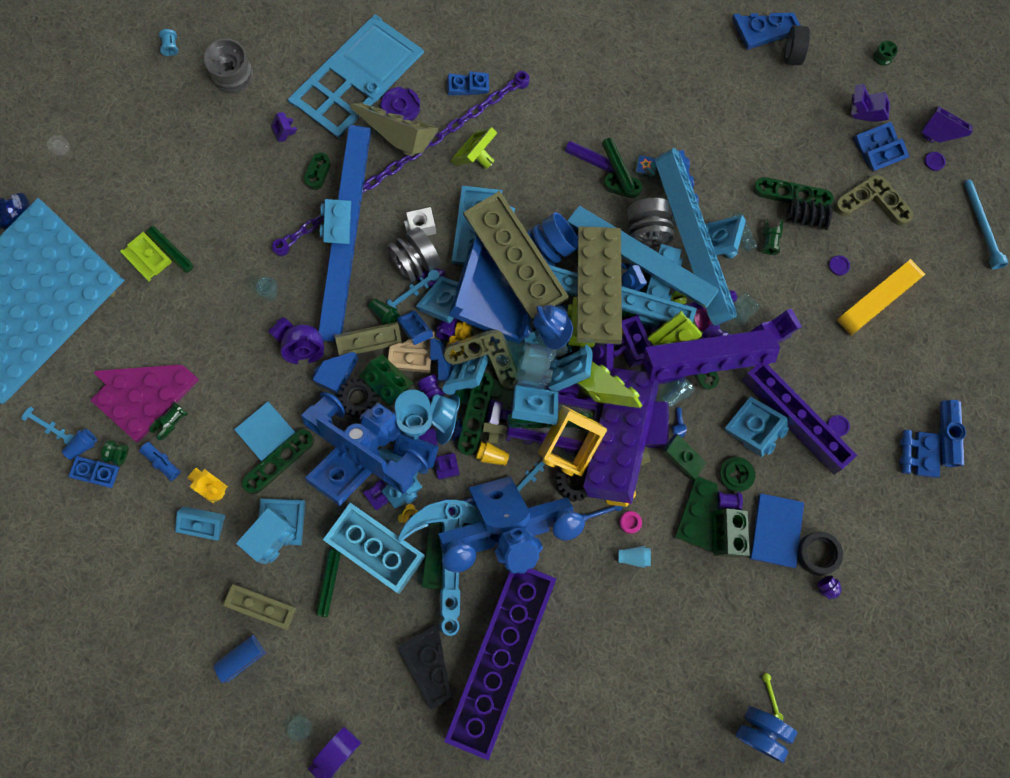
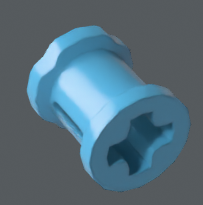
M170 29L161 30L159 32L162 44L160 52L165 56L177 55L178 48L175 41L177 33Z

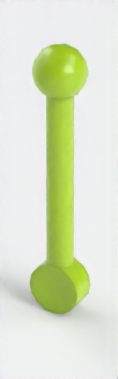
M764 673L762 680L766 682L775 713L774 716L783 721V715L778 711L771 687V676L768 673Z

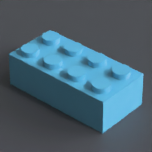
M349 503L323 539L398 594L401 593L425 558L423 553L406 541L399 542L396 534L352 503Z

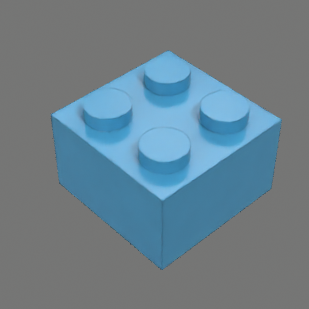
M267 508L236 544L256 562L267 565L268 562L272 563L277 559L280 554L278 551L284 544L287 546L295 538L294 533L296 529L277 512Z

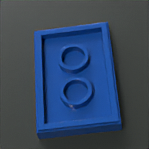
M759 494L750 560L796 568L804 502Z

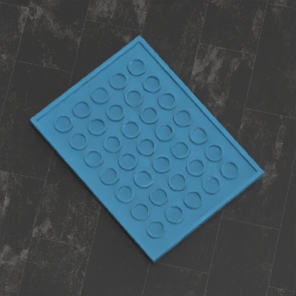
M39 198L0 236L1 404H4L125 281Z

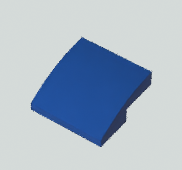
M892 122L853 137L856 146L872 172L909 157L903 138L898 140Z

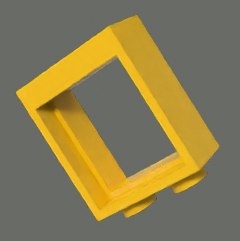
M563 405L558 413L557 425L552 424L538 453L543 458L542 462L551 467L555 465L560 466L564 473L573 476L575 473L582 477L607 429L599 422ZM568 421L590 431L573 462L551 453Z

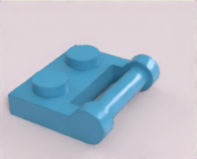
M585 345L571 355L559 360L554 359L550 361L551 374L548 388L551 391H559L589 378L593 356L591 348Z
M484 355L459 364H452L453 369L450 377L443 386L444 393L452 395L456 390L479 386L489 360L488 356Z

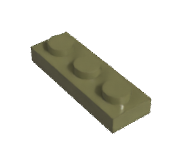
M397 322L334 335L339 356L350 352L356 354L402 343Z
M232 584L223 604L225 607L286 630L289 629L297 609Z

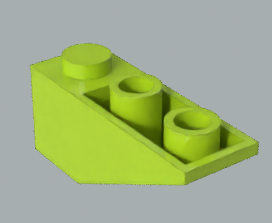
M592 362L590 377L576 383L580 390L595 402L636 408L643 406L638 399L640 396L638 392L632 387L626 388L624 386L625 383L618 376L612 377L609 375V370L602 364L598 366Z

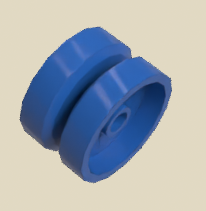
M749 706L744 718L756 729L740 725L735 737L759 752L784 763L789 752L785 746L777 742V739L791 744L794 742L798 732L774 715Z

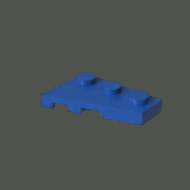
M751 13L750 16H741L740 14H733L732 20L747 50L786 38L793 25L801 26L794 13H771L768 16H758V13Z

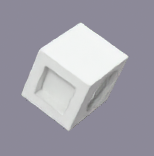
M431 207L406 212L408 220L404 221L407 233L416 227H420L427 236L436 234ZM417 222H423V223H424V224L421 225V226H416V225H415Z

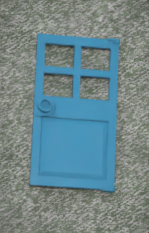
M374 14L287 101L339 139L349 129V125H353L360 118L350 108V105L340 97L353 86L368 97L363 103L372 106L424 53V50ZM329 70L345 80L334 93L318 82ZM312 87L328 97L317 110L300 99ZM334 103L350 114L339 127L323 116Z

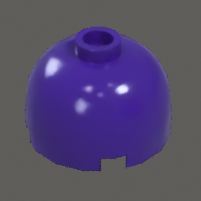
M295 325L285 331L282 336L281 354L282 358L287 362L299 364V360L309 359L308 363L318 361L324 354L322 336L312 326Z

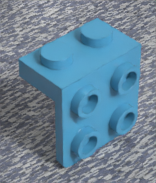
M325 199V203H321V216H324V224L320 225V237H324L323 242L350 244L351 201Z

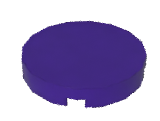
M392 88L382 98L381 109L386 110V115L387 113L400 114L404 116L403 120L413 121L420 112L418 95L409 88Z

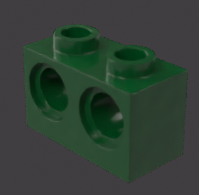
M383 354L370 361L359 375L390 406L395 403L401 393L408 391L414 384Z
M735 509L712 511L714 556L732 558L750 556L748 511Z

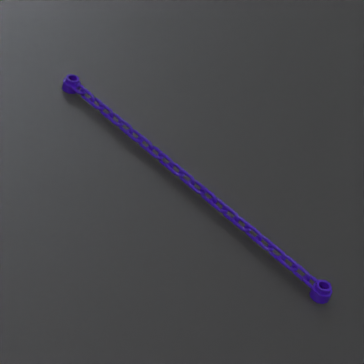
M525 71L516 73L514 79L509 81L500 91L493 92L487 97V100L473 106L461 118L454 119L445 129L437 132L435 136L439 140L434 143L431 140L426 149L440 143L443 137L450 132L452 133L460 129L470 118H476L489 105L499 102L509 91L528 87L529 75ZM497 94L499 98L493 101L491 97ZM478 107L479 112L473 115L471 111ZM457 122L459 126L453 129L451 125ZM418 153L413 158L406 155L399 161L389 164L383 172L365 181L363 193L378 186L384 178L395 174L402 169L403 165L417 159L422 153ZM396 164L398 168L391 172L389 168ZM375 179L377 183L371 186L369 182ZM319 215L315 219H310L295 233L289 234L283 239H276L272 244L273 252L277 256L287 255L290 246L302 235L316 229L318 224L324 221V216ZM312 222L313 227L307 231L306 226ZM288 238L292 240L289 244L286 241ZM279 244H283L281 248H277Z

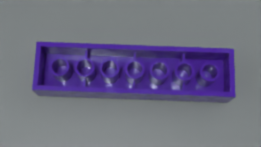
M531 568L522 574H512L509 572L445 738V743L489 761L556 578Z

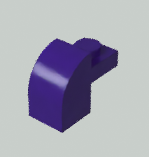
M864 84L856 85L855 94H852L851 115L855 119L871 122L889 120L890 101L886 92L869 95Z
M788 309L772 321L761 323L750 332L771 329L779 344L790 338L791 334L802 328L793 310Z
M343 727L317 755L308 770L315 778H332L351 757L361 742Z

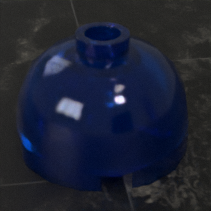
M25 193L10 195L12 199L8 200L0 199V229L6 230L30 206Z

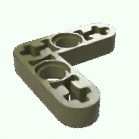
M879 175L872 176L842 196L835 204V210L839 215L848 216L874 199L898 226L907 225L913 218V212L885 178ZM878 183L880 185L879 187H873V184ZM862 192L866 199L859 200L856 197V193ZM884 197L892 198L894 204L888 205L885 203ZM851 200L852 203L850 204V206L848 208L846 207L843 209L842 204L845 205L849 203ZM898 205L899 208L893 211V209ZM905 214L906 217L900 218L899 215Z
M496 329L453 342L447 346L444 356L450 364H459L489 354L501 385L506 389H514L515 385L519 384V371L501 331ZM492 336H494L495 339H499L497 344L499 350L495 351V343L490 342ZM471 342H476L480 345V350L473 352L469 349L468 345ZM452 350L455 352L462 351L458 354V357L450 355ZM499 355H505L508 358V362L500 364L496 358ZM508 368L510 377H514L513 382H510L509 379L505 380L507 377L506 369Z

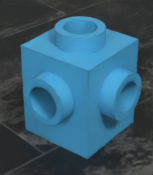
M413 476V484L404 494L389 484L382 492L396 509L405 503L410 504L418 497L417 493L422 486L416 477Z

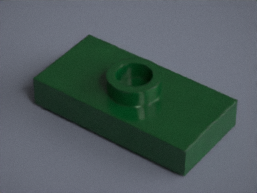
M674 434L663 449V452L691 480L697 478L706 464L678 434Z

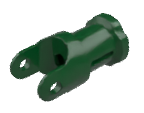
M766 219L763 234L765 242L761 249L762 253L768 255L780 253L779 239L782 238L783 232L782 219L780 220V226L775 228L768 227V219Z
M173 402L172 407L164 415H160L149 427V431L154 433L162 426V430L157 434V439L164 440L176 428L175 425L184 416H187L188 413L176 402Z

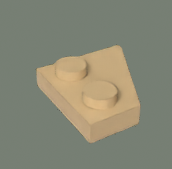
M430 338L417 345H414L409 339L405 343L390 346L388 360L399 370L430 373L432 362L430 360Z

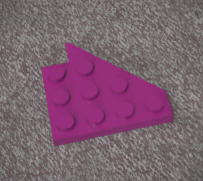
M184 365L95 371L94 374L106 385L90 401L138 443L149 432V427L160 415H164L172 407L173 402L177 403L199 379Z

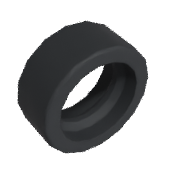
M793 25L790 28L785 46L784 59L786 64L801 66L804 63L810 42V28L808 26Z
M819 531L801 539L797 558L805 571L820 576L832 573L840 567L843 561V549L836 537L830 533ZM813 541H824L831 547L833 556L827 566H815L809 560L807 548Z

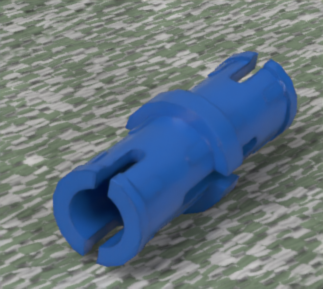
M151 442L145 443L140 448L139 452L152 463V467L159 469L170 481L175 480L180 475L181 470L175 467L168 460V456L160 453Z

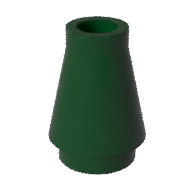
M377 298L369 303L368 308L373 311L383 325L397 322V318L400 317L397 308L383 303Z

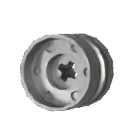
M230 38L213 41L207 47L204 53V63L216 87L226 93H237L250 85L253 79V70L246 52L240 43Z
M646 198L628 206L627 212L628 222L631 225L629 230L631 237L649 248L661 247V244L666 245L673 241L672 210L668 200L663 198Z
M416 227L406 233L408 244L398 238L396 239L397 246L394 243L387 245L395 267L410 283L416 279L414 273L419 278L423 275L421 265L427 271H431L441 264L436 249L420 227Z

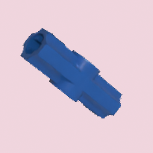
M958 400L939 402L941 429L938 431V434L941 435L942 466L962 467L964 466L963 439L966 436V428L962 424L961 402ZM949 430L953 431L954 437L950 435Z

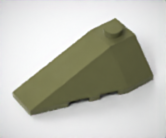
M351 103L350 105L353 111L393 146L403 150L402 153L409 156L423 153L438 132V127L416 119L414 121L403 120L404 116L400 114L387 113L386 115V110L364 103Z

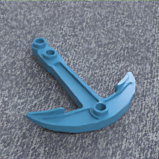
M444 500L427 505L412 515L403 526L397 540L402 542L415 531L429 526V523L441 522L443 533L461 528L463 523L471 525L482 522L474 505L465 501ZM450 507L455 511L453 516L448 513ZM442 563L443 588L440 591V615L443 619L440 621L439 628L444 635L452 636L459 630V622L457 620L460 615L459 573L446 570ZM448 598L452 601L450 607H447L445 604ZM446 622L451 623V628L448 631L445 629Z

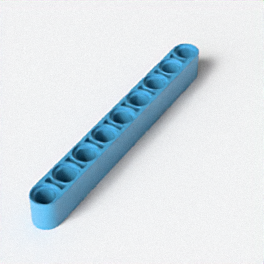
M672 148L656 157L655 163L694 275L719 289L717 295L706 308L711 322L717 326L736 318V309L682 157L677 149Z

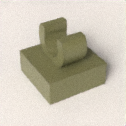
M485 420L483 432H490L489 443L497 444L499 434H505L507 423L499 422L496 425Z

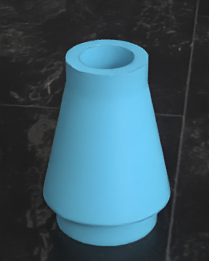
M641 546L619 550V563L641 568L651 566V548Z

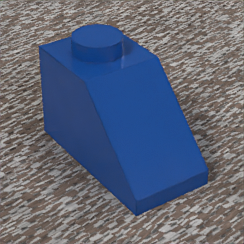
M350 352L323 361L321 366H318L313 373V381L316 386L339 396L338 392L342 390V384H346L359 360L357 354Z

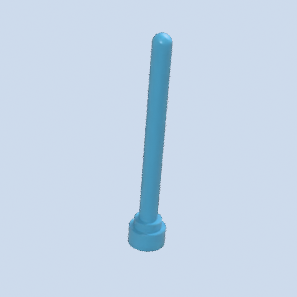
M968 179L964 182V186L991 254L989 264L992 270L1003 268L1009 264L1006 255L999 251L972 180Z

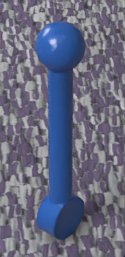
M614 505L587 515H581L586 522L587 519L614 510L621 511L623 506Z

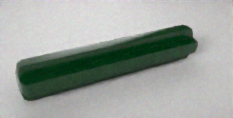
M611 137L604 139L602 146L624 192L629 193L633 191L635 185Z
M151 226L146 230V234L185 273L190 272L194 268V265L155 226Z
M337 550L328 551L315 613L318 617L326 618L329 615L341 553Z

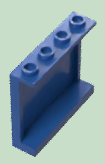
M476 236L469 246L449 316L485 331L499 330L503 333L505 339L520 344L531 333V319Z

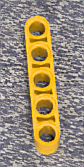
M910 259L839 317L837 322L852 336L914 285V283L919 281L925 273Z

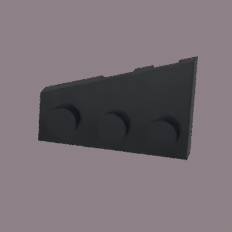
M437 624L398 647L431 710L451 698Z

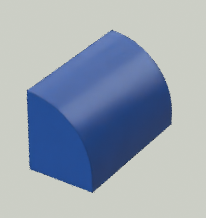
M251 635L214 663V670L221 683L230 682L264 656L266 651L256 637Z

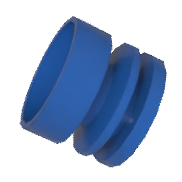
M557 212L544 219L542 225L537 224L533 229L527 231L548 265L554 266L555 263L562 260V256L567 257L578 250V238L566 219Z

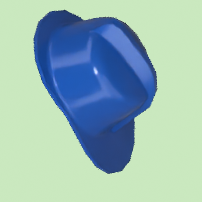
M553 305L537 306V313L533 321L534 327L539 331L541 338L548 348L553 350L562 348L570 340L573 331L572 322L565 309Z

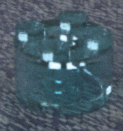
M524 342L522 347L524 355L519 359L516 385L546 389L547 384L551 382L553 370L549 368L551 362H554L556 349L553 350L544 345Z

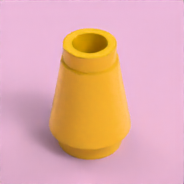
M481 442L476 459H479L482 463L506 466L509 453L489 442Z

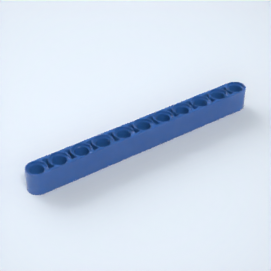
M349 125L338 200L351 201L350 244L332 243L319 326V333L323 341L336 342L334 335L343 332L370 144V127Z

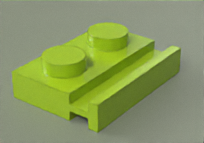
M144 232L131 241L127 248L120 250L148 281H151L154 275L157 276L172 263Z
M681 310L650 334L648 341H651L654 346L699 339L702 333Z

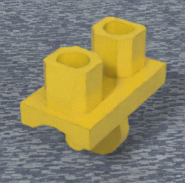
M195 468L188 476V479L192 482L189 487L213 504L221 500L225 495V490L228 486L206 469L201 472L198 468Z

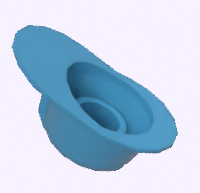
M418 390L404 391L398 396L395 401L397 425L402 432L417 440L432 425L429 399L423 392Z
M434 395L430 404L432 425L437 428L436 438L437 442L441 445L446 444L450 440L455 428L457 411L460 405V398L457 395L449 398Z

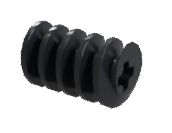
M793 198L788 206L785 221L787 223L789 218H792V224H795L800 219L801 226L808 221L809 227H812L814 222H816L817 229H820L821 225L824 224L827 231L832 220V208L830 204H826L823 207V204L818 202L815 206L814 201H809L807 204L805 199L799 202L798 198Z

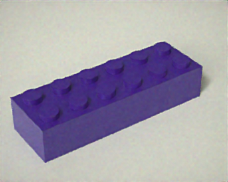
M613 368L611 376H618L625 383L624 386L626 388L632 387L640 395L638 399L643 406L636 408L604 403L600 424L607 431L590 460L584 489L588 497L632 504L659 385L657 380L650 381L647 372Z

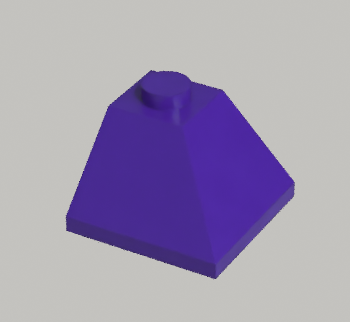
M940 106L936 108L922 129L923 137L932 143L934 141L940 143L970 136L973 132L971 124Z

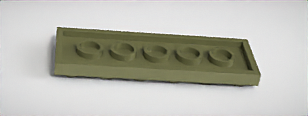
M500 191L463 212L464 217L531 321L534 320L537 313V306H557L569 298Z
M583 226L578 228L577 342L621 344L622 342L621 228Z

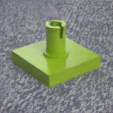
M492 127L475 131L450 161L455 166L473 163L477 159L484 169L489 168L494 159L484 149L497 132Z

